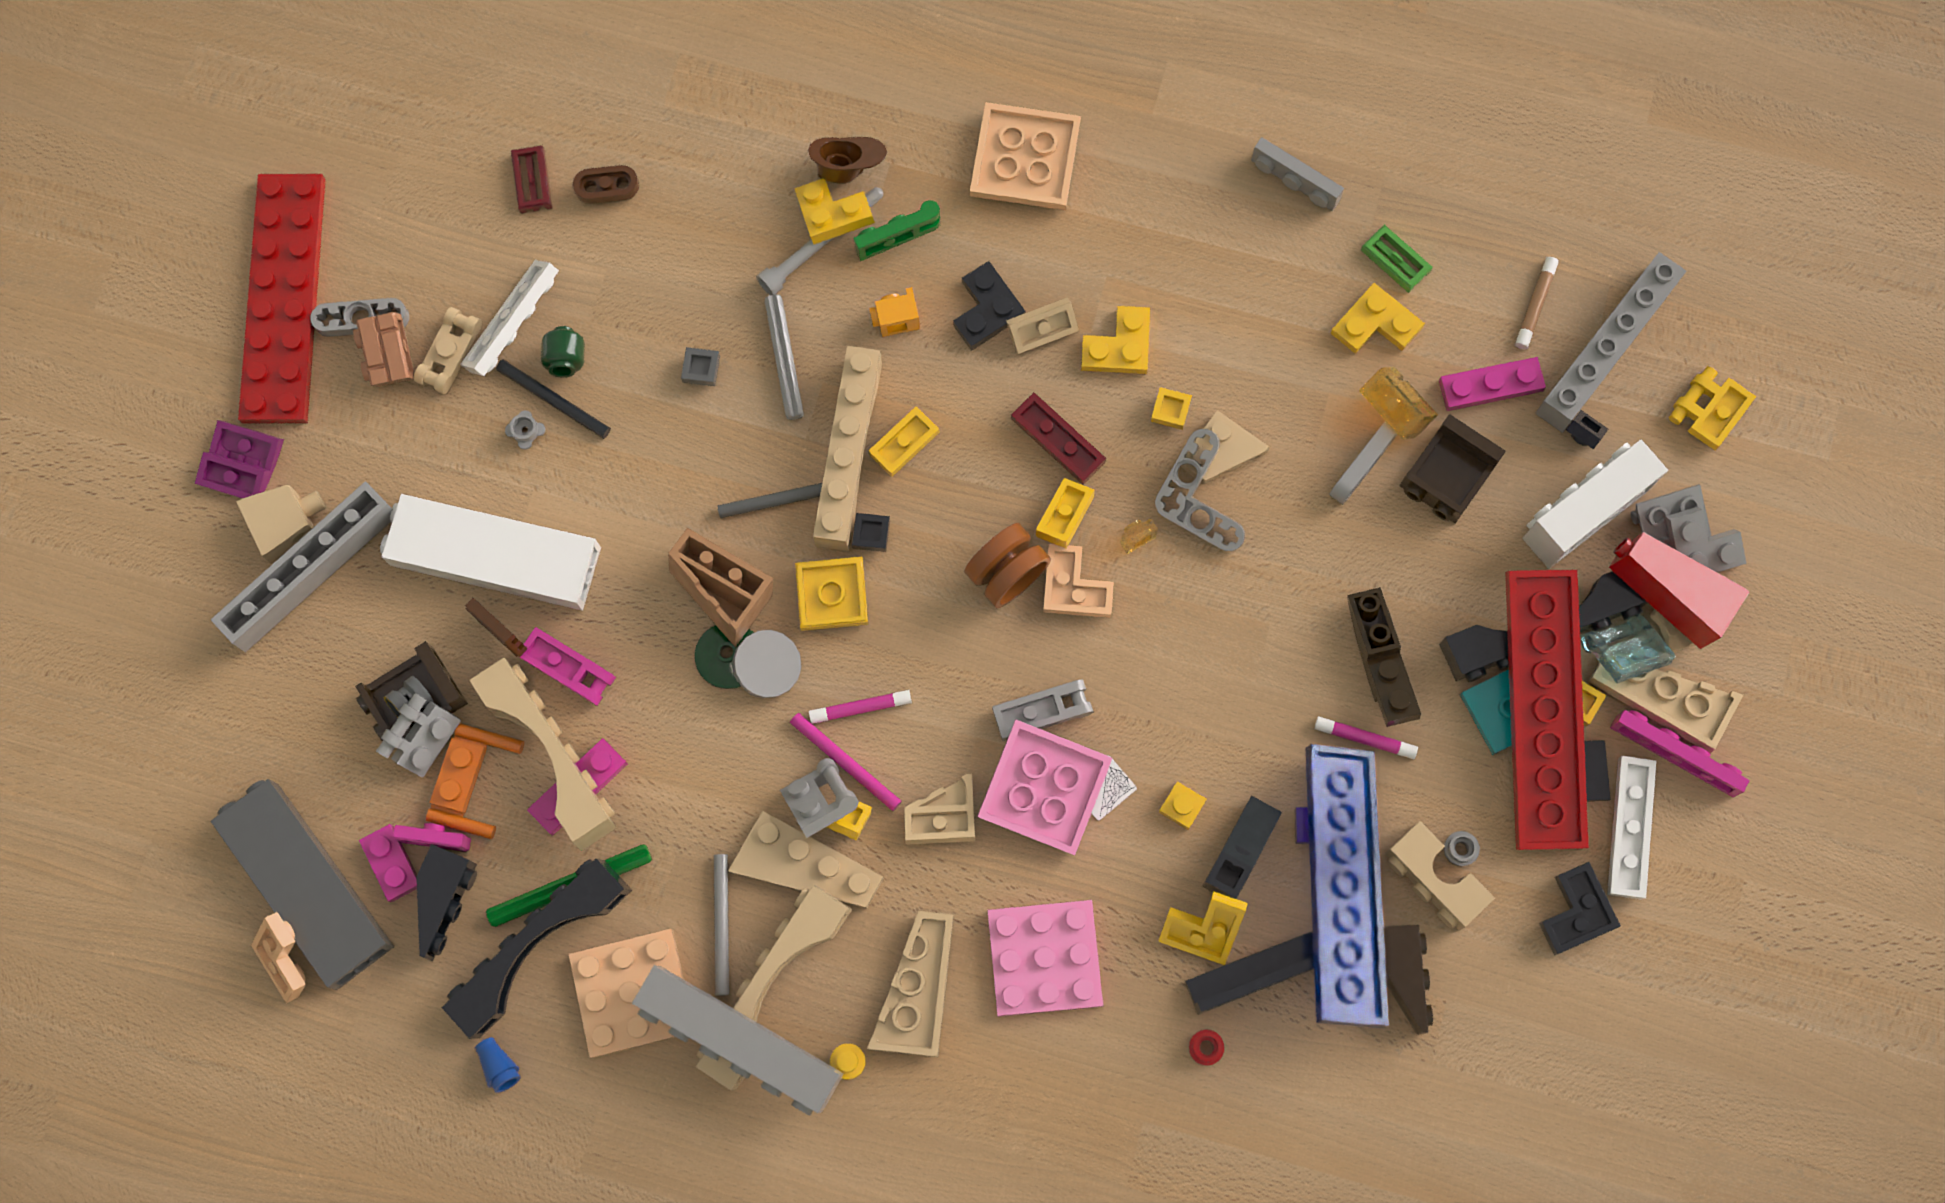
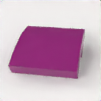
M217 420L209 452H203L194 484L239 498H246L265 492L278 461L284 439Z

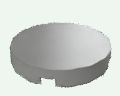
M773 630L757 631L747 636L736 648L732 660L733 673L737 682L750 695L762 699L775 698L789 691L798 680L801 671L800 653L794 642L783 633Z

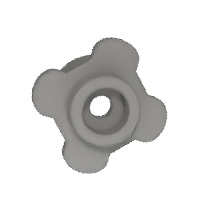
M521 411L506 426L505 433L508 437H513L521 449H529L532 446V442L538 436L544 435L545 426L542 423H537L529 411ZM525 427L528 428L526 433L522 432V429Z

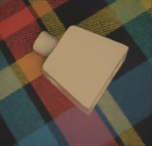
M290 485L277 487L236 501L261 556L271 564L276 562L314 528L310 516L326 509L325 503L318 491L300 498L299 494Z

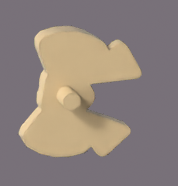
M1657 610L1650 614L1651 619L1659 625L1660 635L1665 638V650L1667 652H1680L1688 646L1694 645Z

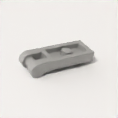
M1072 681L992 706L1002 741L1008 739L1015 720L1043 729L1094 713L1091 702H1087L1084 691H1086L1084 681ZM1071 696L1074 706L1065 708L1062 698Z

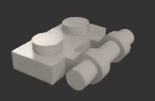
M415 693L409 703L404 702L399 712L401 715L390 730L386 729L381 736L383 741L376 752L388 759L394 748H398L391 759L423 778L461 720L431 701L421 712L420 710L427 700ZM414 721L415 724L413 725L407 736L403 738V735L405 734L411 723Z

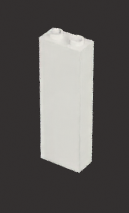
M401 494L399 502L393 505V510L390 514L392 525L389 534L383 537L380 547L382 558L390 566L583 611L601 549L596 539Z

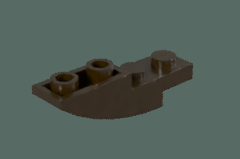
M1381 587L1347 595L1352 624L1374 701H1378L1386 727L1420 719L1421 711L1400 654L1401 644Z

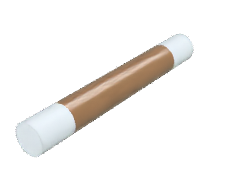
M1546 257L1515 343L1517 348L1528 349L1559 262L1554 257Z

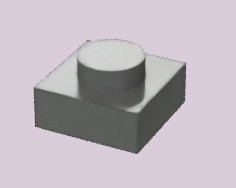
M686 347L681 375L682 382L715 386L720 360L719 351Z

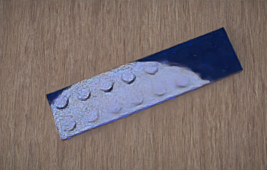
M1310 744L1305 748L1316 1023L1383 1029L1389 1026L1375 751Z

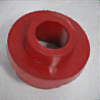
M1208 1029L1200 1030L1190 1039L1189 1053L1192 1059L1200 1065H1213L1224 1054V1042L1215 1031ZM1203 1041H1208L1212 1044L1213 1050L1211 1054L1205 1055L1200 1051V1044Z

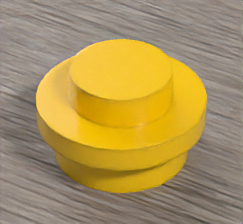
M842 1044L831 1054L830 1066L844 1073L842 1079H854L865 1068V1055L854 1044Z

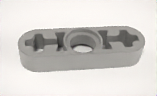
M396 298L320 304L311 313V323L321 335L333 337L353 335V330L358 329V327L352 323V316L359 310H366L369 313V317H375L376 313L374 310L376 309L382 315L391 313V309L395 308L402 316L404 327L408 324L410 316L407 308L400 300ZM327 314H331L334 320L329 321V326H325L321 322L326 320ZM340 319H344L346 325H344Z
M1386 420L1339 479L1329 495L1343 505L1400 432V429Z

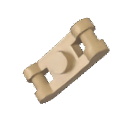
M450 307L444 315L443 324L423 363L417 367L414 373V382L424 386L426 384L432 385L435 391L446 394L461 368L460 364L469 353L480 332L482 320L472 315L466 317L462 315L460 310ZM457 327L464 329L461 337L453 335ZM437 366L444 368L442 373H434Z

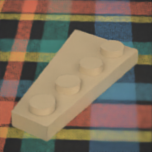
M764 811L761 812L728 870L731 874L788 887L800 892L804 888L810 890L815 885L840 902L866 909L884 879L883 876L810 836L806 838L803 832Z
M918 911L898 969L895 972L889 993L879 1015L876 1028L869 1042L868 1050L938 1057L953 914Z

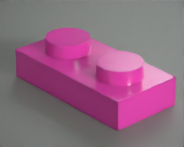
M388 824L360 839L359 842L387 901L392 903L417 889V874L402 843L393 837L394 826Z

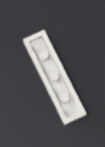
M534 260L460 365L470 373L481 376L490 372L498 362L497 357L504 347L511 344L517 335L516 330L521 323L533 314L538 299L552 287L554 283L553 278L559 270L549 262Z
M1627 756L1618 758L1607 895L1639 900L1646 899L1656 760Z

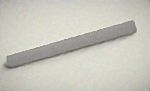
M727 854L714 855L715 996L729 995Z

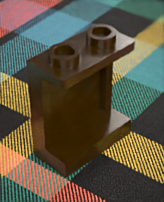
M1449 414L1411 470L1406 474L1400 487L1404 489V493L1413 501H1422L1433 508V513L1444 521L1451 520L1456 524L1506 451Z
M426 641L414 648L417 652L415 656L370 684L364 685L361 682L355 686L360 693L356 700L366 715L372 713L377 722L373 728L381 741H383L381 736L386 729L390 730L398 719L385 702L384 696L392 690L398 691L402 688L403 682L410 676H414L425 687L433 699V703L450 713H454L468 704L437 652ZM414 721L411 723V725L403 735V738L407 736V734L415 724Z

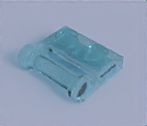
M1642 615L1631 617L1626 623L1601 632L1590 631L1581 636L1583 649L1588 653L1594 654L1616 683L1670 665L1676 656ZM1631 635L1635 637L1624 642L1608 646V643L1614 642L1616 640Z

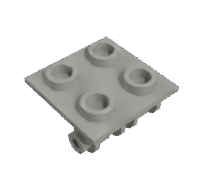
M1700 484L1635 504V511H1631V519L1634 524L1640 523L1642 533L1644 532L1670 546L1665 516L1698 507L1703 510L1707 536H1711Z

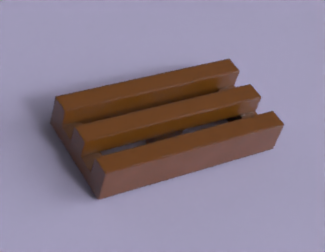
M472 598L465 605V609L516 657H521L528 649L476 599Z

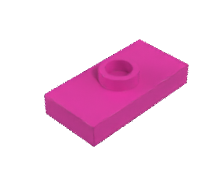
M424 823L423 829L395 825L393 833L395 840L404 844L430 847L432 844L442 849L467 852L470 849L471 839L466 835L444 832L445 826Z

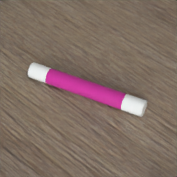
M905 690L810 710L809 715L811 724L910 704L912 701L910 691Z
M1318 716L1315 723V730L1413 760L1418 751V746Z

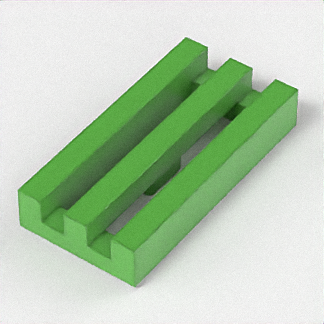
M1385 224L1361 248V251L1408 293L1433 268ZM1383 237L1420 271L1417 273L1399 254L1383 243L1380 238Z

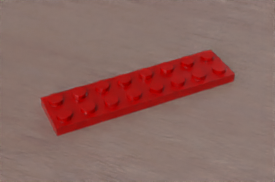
M258 174L238 413V420L242 424L308 423L315 331L311 323V313L317 304L326 181L323 174Z
M1578 569L1506 571L1516 850L1589 848Z

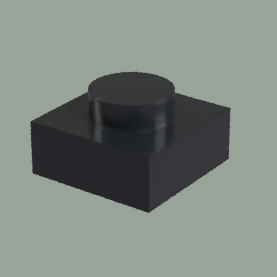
M1580 410L1566 431L1571 434L1573 440L1578 444L1589 446L1594 450L1608 431V428Z
M856 513L852 542L853 549L886 552L890 516Z

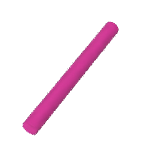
M797 713L790 721L791 725L833 759L890 810L894 811L901 804L902 801L800 713Z

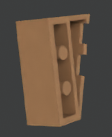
M689 528L684 531L668 553L669 572L736 647L771 599L774 578Z

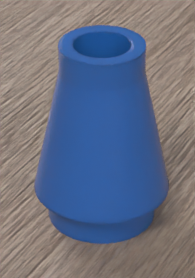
M493 1037L487 1038L476 1045L475 1050L479 1056L489 1088H493L495 1093H500L518 1083L521 1078L518 1074L520 1068L502 1050Z

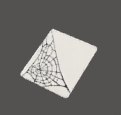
M1113 759L1092 810V814L1097 820H1101L1137 790L1134 783Z

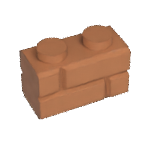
M391 312L356 320L358 329L353 330V336L357 348L363 349L365 361L361 362V372L364 380L370 381V385L374 387L413 380L414 369L401 314Z

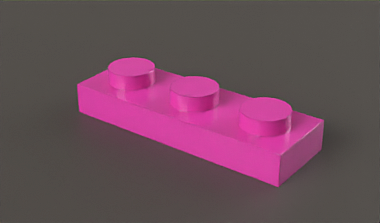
M1538 357L1445 375L1439 379L1447 411L1540 393L1546 388Z
M604 738L576 763L580 772L587 770L598 787L593 790L595 795L628 765ZM557 782L527 809L552 836L562 828L561 823L555 816Z

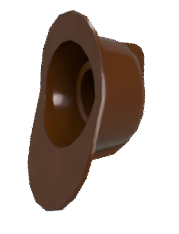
M824 137L812 142L808 153L810 158L817 164L819 178H824L836 184H846L857 178L864 169L880 164L886 158L887 149L881 141L871 137Z

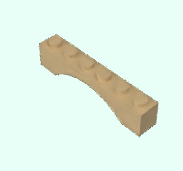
M847 346L813 532V539L818 548L849 552L864 447L882 368L880 350Z
M502 658L470 679L469 681L479 697L496 718L511 721L529 730L544 744L552 760L557 780L555 816L578 849L583 851L617 827L610 818L615 815L614 810L605 797L599 800L593 790L598 787L587 770L580 772L575 763L580 758L569 743L564 746L558 736L563 733L552 716L546 719L541 712L546 706L535 690L529 693L524 686V683L529 680L520 666L516 664L512 667L505 658Z
M815 885L810 890L804 888L794 903V906L798 909L791 920L785 918L774 935L778 938L771 950L766 948L755 964L759 968L752 980L746 978L736 993V996L740 999L733 1009L755 1022L770 985L783 968L799 954L817 944L834 939L852 911L851 908ZM698 1051L696 1057L700 1061L696 1068L729 1090H737L744 1077L730 1069L732 1062L722 1056L717 1061Z

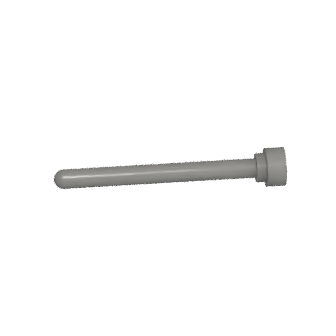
M879 187L873 188L865 195L870 208L883 197V191ZM833 238L814 245L812 240H810L777 268L774 266L771 269L765 268L756 276L757 281L769 295H776L783 289L782 284L786 282L785 278Z

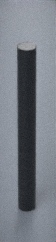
M502 359L497 364L496 370L599 437L605 439L610 433V427L509 362Z

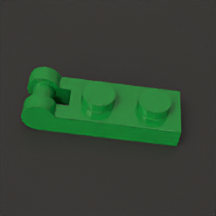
M927 200L922 203L919 211L907 216L903 214L897 215L890 219L888 224L878 228L869 227L862 230L858 236L853 238L855 251L860 261L938 229L941 223L939 205L933 200Z

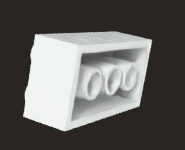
M1639 440L1632 447L1625 443L1611 455L1612 458L1604 465L1600 463L1586 474L1584 480L1578 485L1576 483L1571 485L1553 505L1549 503L1534 515L1535 518L1526 525L1530 530L1522 539L1548 569L1647 493L1666 474L1668 469L1642 440Z

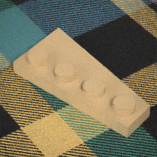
M1608 650L1602 656L1588 681L1709 753L1716 749L1743 697V694L1734 691L1727 693L1715 689V685L1703 681L1697 683L1681 678L1682 674L1653 669L1648 663Z

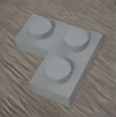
M1698 507L1665 516L1670 547L1715 572L1747 564L1740 531L1733 529L1708 537L1703 510Z

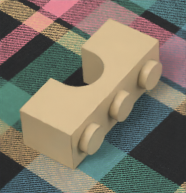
M1419 821L1385 853L1389 858L1387 863L1399 876L1406 875L1413 882L1414 886L1412 889L1419 898L1426 903L1430 900L1438 908L1439 912L1437 915L1443 923L1451 929L1455 926L1458 930H1461L1473 921L1495 897L1471 872L1455 884H1447L1440 881L1434 874L1433 860L1445 846Z

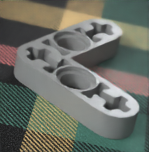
M1199 429L1189 437L1156 497L1155 506L1163 517L1222 550L1233 551L1240 548L1244 543L1245 531L1243 527L1233 519L1193 498L1195 491L1220 447L1217 434L1208 429ZM1207 434L1211 437L1209 443L1213 445L1211 451L1204 450L1200 459L1206 460L1202 467L1196 460L1186 458L1188 451L1195 455L1199 448V445L1195 443L1197 437L1204 438ZM1189 463L1196 468L1197 476L1193 482L1184 483L1179 479L1178 471L1182 465ZM1173 480L1179 487L1189 489L1187 496L1180 492L1176 498V502L1180 504L1178 510L1173 508L1167 512L1165 510L1166 504L1162 500L1164 496L1171 497L1176 488L1169 487ZM1198 509L1205 510L1210 516V522L1204 529H1197L1191 523V516ZM1217 517L1223 520L1218 525L1224 530H1229L1231 527L1237 529L1235 531V535L1239 537L1237 543L1231 541L1228 545L1224 544V536L1218 532H1214L1213 538L1207 535L1214 527Z

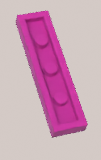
M1624 710L1615 717L1610 726L1612 730L1733 798L1743 793L1750 781L1741 776L1742 772L1737 767L1728 763H1718L1710 758L1711 754L1705 749L1695 745L1691 747L1679 741L1680 737L1676 733L1666 728L1658 729L1648 723V718L1639 712Z

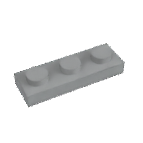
M1263 137L1260 138L1254 147L1251 159L1259 170L1267 174H1274L1282 179V182L1288 188L1294 191L1299 190L1309 196L1315 205L1322 208L1327 207L1331 211L1335 209L1344 191L1342 186Z

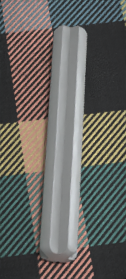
M770 295L764 301L785 415L788 420L800 419L804 413L781 295Z

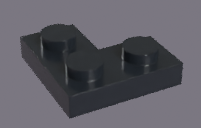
M990 261L962 277L963 285L978 305L953 320V326L972 351L1008 328L1006 320L1026 313Z
M1590 862L1555 877L1570 910L1539 923L1554 956L1621 927Z

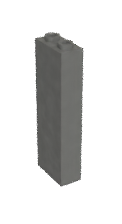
M270 779L260 780L251 785L246 790L247 794L240 800L229 802L221 807L217 812L218 816L212 819L211 823L275 913L278 912L281 919L291 925L295 934L294 940L327 988L338 990L393 949L394 945L280 785Z

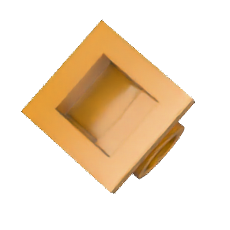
M912 287L906 288V295H886L881 300L875 301L876 307L869 308L873 327L880 326L882 337L920 329L919 315Z

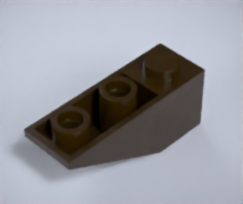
M1419 925L1377 926L1371 930L1374 966L1416 1034L1423 1035L1429 1033L1428 1026L1433 1025V1011L1430 1004L1426 1005L1425 990L1430 989L1428 969H1423L1422 955L1427 953L1425 933H1420Z

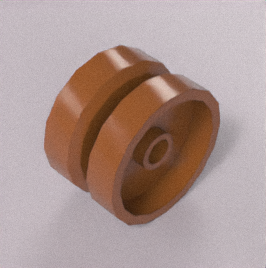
M1014 523L995 535L972 557L964 570V573L976 586L987 584L984 595L996 609L1005 606L1022 594L1042 575L1051 562L1050 556L1040 545L1028 547L1031 536L1020 523Z

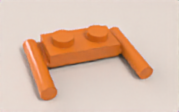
M459 723L455 729L454 738L451 737L429 802L431 807L427 811L426 821L493 839L496 826L465 818L464 814L466 813L487 746L521 754L524 748V741Z

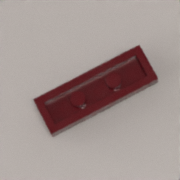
M1033 392L1011 414V420L1082 485L1106 463V457L1036 393Z

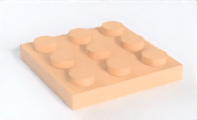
M985 102L970 196L1066 210L1081 116Z
M673 929L569 954L590 1058L593 1059L676 1038L668 1032L671 1026L661 1020H658L657 1024L649 1022L638 1015L640 1008L632 1004L654 965L661 966L684 979Z

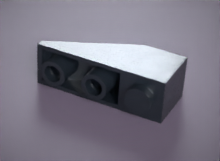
M1251 795L1202 887L1211 892L1215 891L1237 899L1282 812Z
M432 844L416 876L419 956L433 961L435 955L439 956L442 953L447 942L445 933L450 922L454 923L459 917L462 910L461 898L465 890L469 891L477 877V871H475L477 864Z

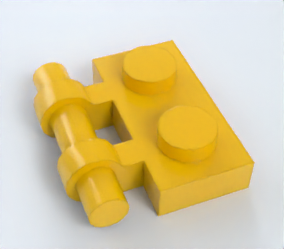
M1707 366L1701 374L1695 375L1690 382L1691 388L1684 397L1681 396L1673 405L1674 410L1668 418L1676 425H1680L1685 417L1694 420L1695 422L1688 432L1716 451L1757 396L1729 377L1720 387L1713 382L1718 374L1717 371ZM1702 394L1711 398L1704 409L1696 404Z

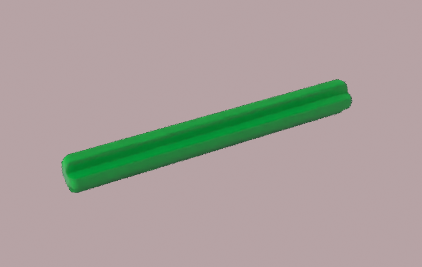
M641 844L605 859V861L618 875L650 863L652 857L648 847L645 844ZM574 872L488 908L486 916L490 925L497 927L547 906L551 902L550 895L561 885L566 884L568 886L577 875Z

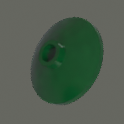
M716 625L709 628L700 637L695 649V664L703 679L721 689L741 687L734 676L732 660L738 645L754 632L748 629L735 647ZM724 648H732L733 655L731 657L723 658L721 656Z

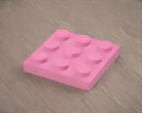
M1015 720L977 817L1075 855L1111 764L1112 757Z
M1092 900L988 910L998 1017L1103 1007Z

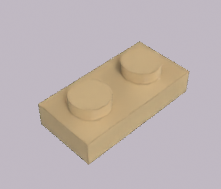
M1068 298L1006 320L1014 349L1018 354L1079 331L1073 307Z

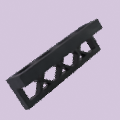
M1314 930L1186 980L1185 984L1199 1015L1327 965L1333 961L1330 951L1325 952L1318 933Z

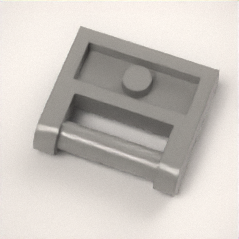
M830 758L821 760L816 770L793 781L790 785L780 790L806 838L853 812L859 803L853 791L847 789L839 776V767L836 762ZM826 783L829 784L836 796L835 802L828 805L819 790V787Z

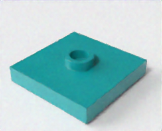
M1508 669L1460 694L1492 755L1512 746Z

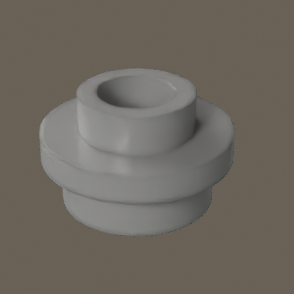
M1455 832L1444 843L1446 858L1456 866H1468L1478 858L1480 851L1479 843L1468 832ZM1456 844H1464L1467 848V853L1459 855L1455 850Z

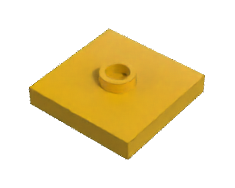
M862 556L795 563L801 631L869 625Z

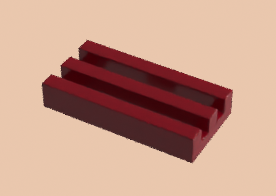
M543 145L511 150L520 214L527 213V210L530 209L533 212L540 211L539 208L545 207L546 210L553 209ZM537 154L543 199H538L532 156ZM525 156L530 201H525L520 157Z

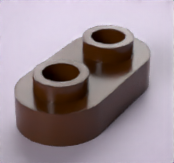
M626 165L589 168L576 174L573 180V189L578 199L587 204L623 201L636 195L639 190V180L635 171ZM622 182L629 183L624 189L618 188ZM589 186H596L593 192L586 191Z

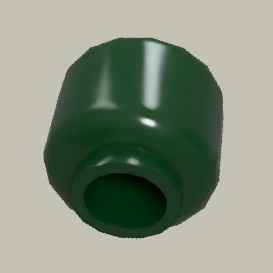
M558 326L543 336L541 341V363L551 375L567 378L582 369L584 365L585 342L579 333L570 327Z

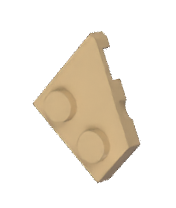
M1217 410L1203 429L1211 430L1217 434L1220 447L1201 482L1206 484L1218 478L1220 474L1226 471L1231 472L1241 467L1243 463L1257 456L1265 455L1270 446ZM1207 434L1204 438L1197 437L1195 443L1199 445L1196 454L1193 455L1188 451L1186 458L1196 460L1203 467L1206 460L1200 459V456L1204 450H1212L1213 445L1209 443L1211 437ZM1188 463L1181 466L1182 469L1196 478L1197 470L1192 464Z
M966 774L961 777L962 780L945 789L941 787L932 792L926 799L917 800L904 807L906 845L975 841L972 774Z

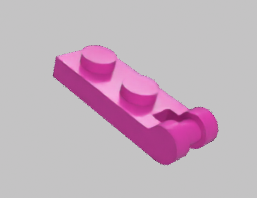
M537 627L534 628L524 643L528 649L519 657L595 706H598L602 700L601 694L606 686H611L616 679L607 670ZM588 673L596 677L589 688L582 684Z

